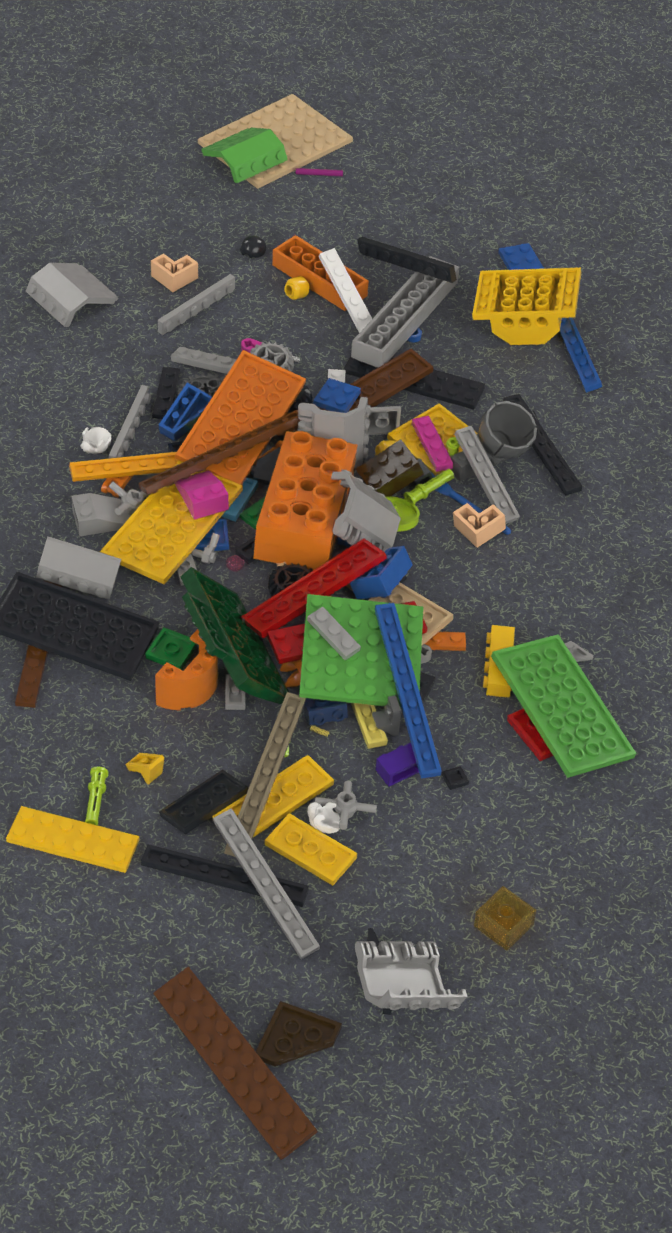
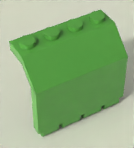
M247 128L201 149L203 156L224 159L231 169L234 183H239L288 160L283 143L271 129Z

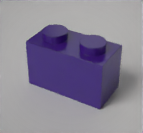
M411 742L377 758L376 771L388 787L419 773Z

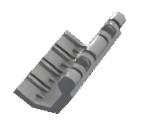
M361 397L358 408L347 413L320 410L315 404L300 403L298 405V418L302 421L298 423V431H305L311 434V436L325 439L341 438L347 441V443L357 444L355 468L363 464L364 458L368 457L369 448H366V444L368 445L369 434H366V430H369L370 420L367 419V416L370 415L371 406L368 405V398Z
M348 470L333 472L332 480H341V486L351 488L344 512L335 520L333 534L342 540H347L350 545H354L365 538L382 551L393 547L401 518L392 502L386 499L384 494L376 492L372 486L364 484L362 479L354 477L352 472Z
M357 941L355 944V952L358 959L357 969L365 999L379 1008H390L391 1010H398L400 1008H409L410 1010L429 1008L430 1010L448 1008L452 1010L460 1007L461 1003L468 997L465 989H461L458 994H451L450 989H444L438 970L440 955L435 942L419 941L416 944L415 950L411 941H381L378 946L379 953L374 941Z

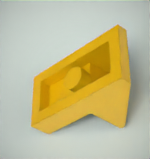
M139 753L125 765L129 771L141 773L145 782L149 785L162 774L164 757L158 754Z

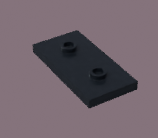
M221 770L160 810L159 813L164 820L186 835L213 817V815L246 795L249 788L226 771Z

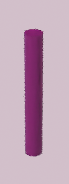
M296 168V174L343 177V170Z

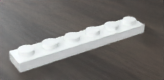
M335 248L320 253L318 257L360 333L372 320V317Z

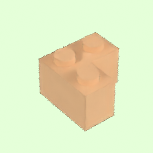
M162 254L151 260V276L170 291L175 292L198 279V262L188 255L174 262L168 256Z
M468 503L453 512L454 527L477 548L506 529L505 515L494 504L481 513L475 511Z

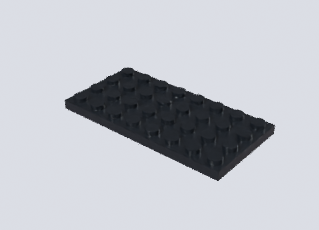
M20 572L15 573L0 599V635L129 681L132 680L160 622Z

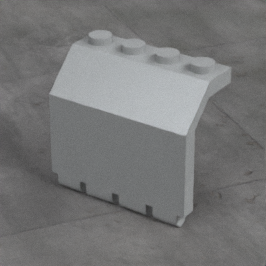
M48 263L31 277L26 292L64 327L70 326L75 312L85 304H114L118 300V296L84 266L77 263Z

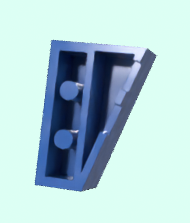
M186 383L159 423L160 433L173 441L179 439L193 428L212 396Z
M405 546L388 548L384 551L387 559L350 582L357 599L385 598L391 594L392 590L399 584L400 580L413 565Z

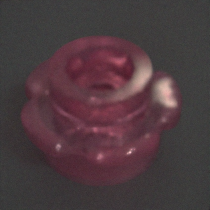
M233 555L226 560L229 570L237 572L243 568L245 561L240 556Z

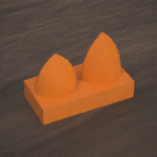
M302 660L281 665L280 671L290 672L296 670L287 679L286 687L300 685Z

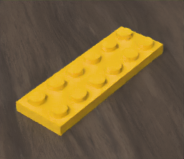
M309 755L277 774L253 837L333 786L334 779ZM246 795L213 815V818L231 808L238 817Z
M21 806L6 837V842L126 873L139 843V836Z

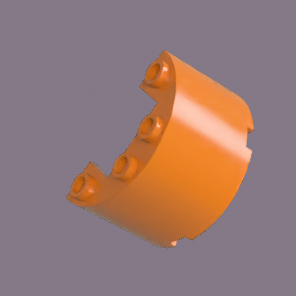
M198 629L192 634L190 640L199 644V654L183 671L166 663L155 675L156 705L170 710L194 708L209 700L216 691L218 685V657L215 655L211 656L206 651V644L199 637Z

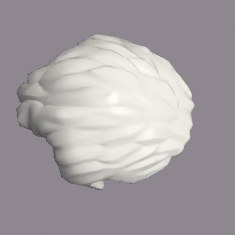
M87 427L82 433L83 442L80 445L81 448L88 454L103 453L111 443V433L100 427H92L88 431L89 428Z
M317 802L311 803L307 811L310 825L322 833L330 834L339 831L340 815L333 811L336 804L328 802L322 807Z

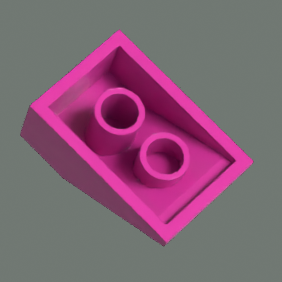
M209 470L175 481V485L194 520L229 510L228 492L223 483Z

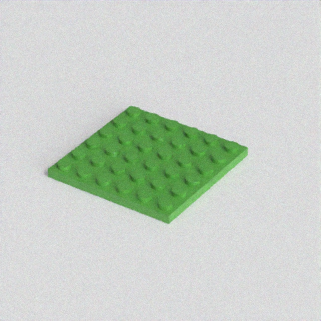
M307 595L299 697L385 706L387 705L388 697L396 695L401 708L375 613V605L388 603ZM395 604L420 692L423 606ZM324 607L361 646L359 652L344 660L307 621V617L319 608Z

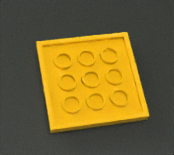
M437 404L415 417H430L447 452L446 442L448 439L455 437L454 433L456 430L468 427V425L441 404ZM412 419L387 434L388 440L399 441L401 439L416 459L420 458L435 476L443 472L435 471L412 425ZM461 446L459 447V453L463 451Z

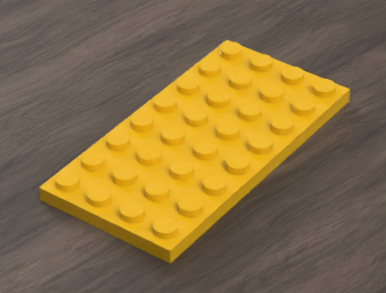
M179 460L176 465L181 464L183 462ZM213 474L223 483L228 492L230 507L243 491V485ZM174 483L171 486L158 489V492L150 494L102 548L100 553L120 558L121 566L165 585L225 511L194 520Z

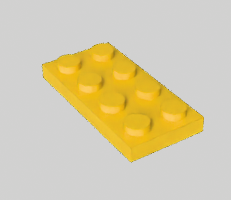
M290 813L265 839V846L332 886L357 859L356 852Z

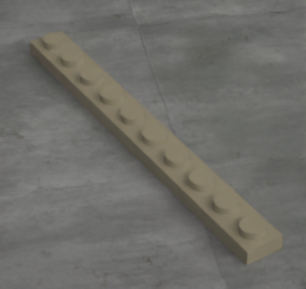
M289 692L286 693L237 817L251 840L255 834L306 698H301L299 695ZM227 844L224 854L235 857Z

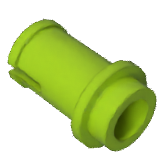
M456 437L449 438L446 446L451 458V456L459 453L460 444Z

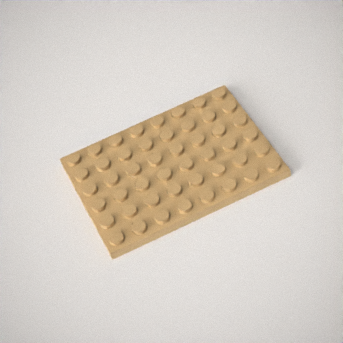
M294 94L198 139V144L204 148L247 128L271 129L283 143L288 160L245 179L257 189L295 171L296 168H301L353 142L351 135ZM216 157L228 166V164L224 161L223 158Z

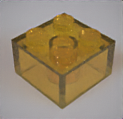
M502 886L476 911L474 927L507 951L534 925L536 909Z

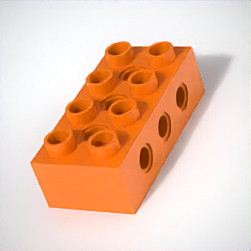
M286 431L256 525L253 559L278 564L286 562L287 565L291 563L297 565L299 563L300 566L306 565L307 569L312 568L313 570L331 560L337 536L333 534L335 520L344 512L350 488L340 485L341 480H332L331 476L333 472H341V470H348L354 476L357 444L347 443V441L341 438L325 439L315 437L305 431Z

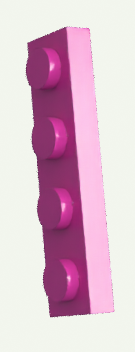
M425 416L412 419V425L435 471H443L448 468L453 469V462L430 417Z

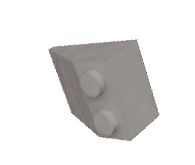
M92 493L71 496L72 511L79 537L117 531L131 516V514L126 512L120 515L115 513V509L122 503L121 499Z

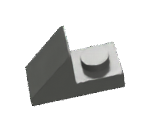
M395 695L388 697L385 710L372 712L376 727L392 736L399 735L401 709Z

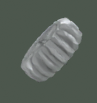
M270 341L267 344L262 342L261 345L256 344L255 348H252L250 351L251 354L292 372L294 368L292 352L288 350V347L284 348L283 344L277 345L276 342L271 344Z

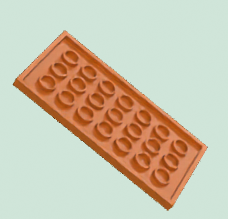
M243 350L176 452L175 458L185 462L285 416L305 385L306 378ZM270 439L266 442L255 444L251 449L242 450L236 456L227 457L219 464H212L204 471L209 470L212 474L242 485Z

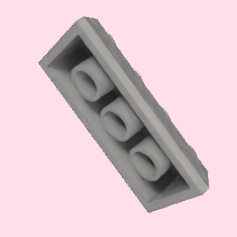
M47 537L36 578L110 599L121 559Z

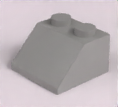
M401 406L371 407L370 415L367 416V419L370 420L369 430H366V434H388L400 427Z

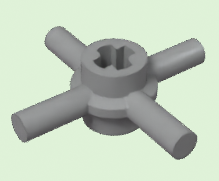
M114 481L109 485V488L121 497L122 503L115 509L117 515L123 512L133 514L142 504L143 498L149 495L143 491L139 492L133 489L127 493Z
M351 781L344 782L343 792H340L335 799L315 797V802L321 806H325L328 802L336 804L334 809L340 815L339 828L342 830L347 829L348 819L356 811L376 813L377 805L357 802L356 796L351 792Z

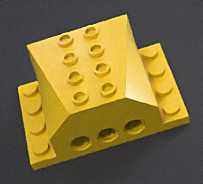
M581 267L480 271L472 313L473 320H490L492 333L510 345L545 344L560 331L562 318L576 316Z

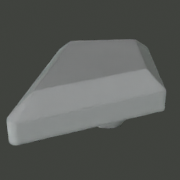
M569 641L565 643L576 662L593 660L591 653L574 642Z

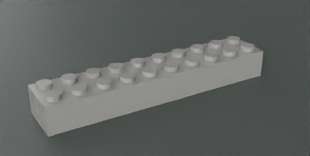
M432 256L429 257V258H433V259H436V260L445 262V261H443V260L434 258V257H432ZM454 265L457 280L453 283L415 272L352 341L351 357L374 367H380L387 363L458 283L460 267Z

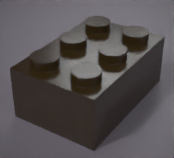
M401 439L356 468L364 484L372 486L376 492L384 494L385 497L392 496L424 475L419 462Z

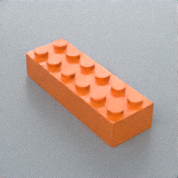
M296 235L273 249L272 265L292 278L304 277L309 283V289L340 309L347 311L318 257L320 253H323L322 251ZM344 266L363 300L368 296L369 281Z

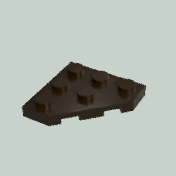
M280 1001L258 1045L256 1053L264 1063L276 1067L334 1046L342 1028V1023Z

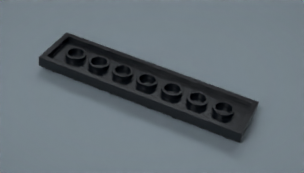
M350 356L343 370H346L345 374L361 378L378 367L361 362ZM433 369L432 373L403 390L474 410L485 389V384Z

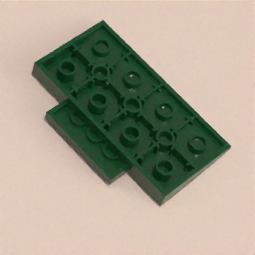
M190 567L180 576L188 591L182 598L185 602V609L192 616V623L199 630V637L206 644V651L211 656L215 655L223 660L237 689L255 697L282 704L286 693L289 691L261 637L242 621L241 617L247 611L238 594Z

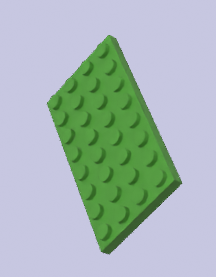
M559 634L492 652L491 657L567 778L630 760L636 756L637 753Z

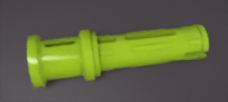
M446 469L428 482L416 485L410 492L406 491L403 494L404 499L415 505L419 500L426 499L429 493L454 479V473L451 469Z
M97 766L90 770L91 782L88 784L90 795L85 822L98 825L102 794L106 791L105 780L109 774L108 770L104 767Z

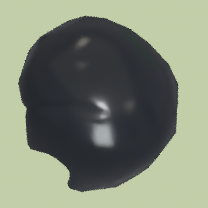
M250 235L243 240L240 251L242 255L247 254L249 258H259L265 254L267 247L263 239Z

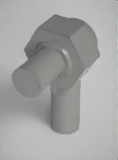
M213 533L210 544L205 547L204 551L194 549L192 556L202 558V563H214L217 556L214 549L217 546L220 535Z

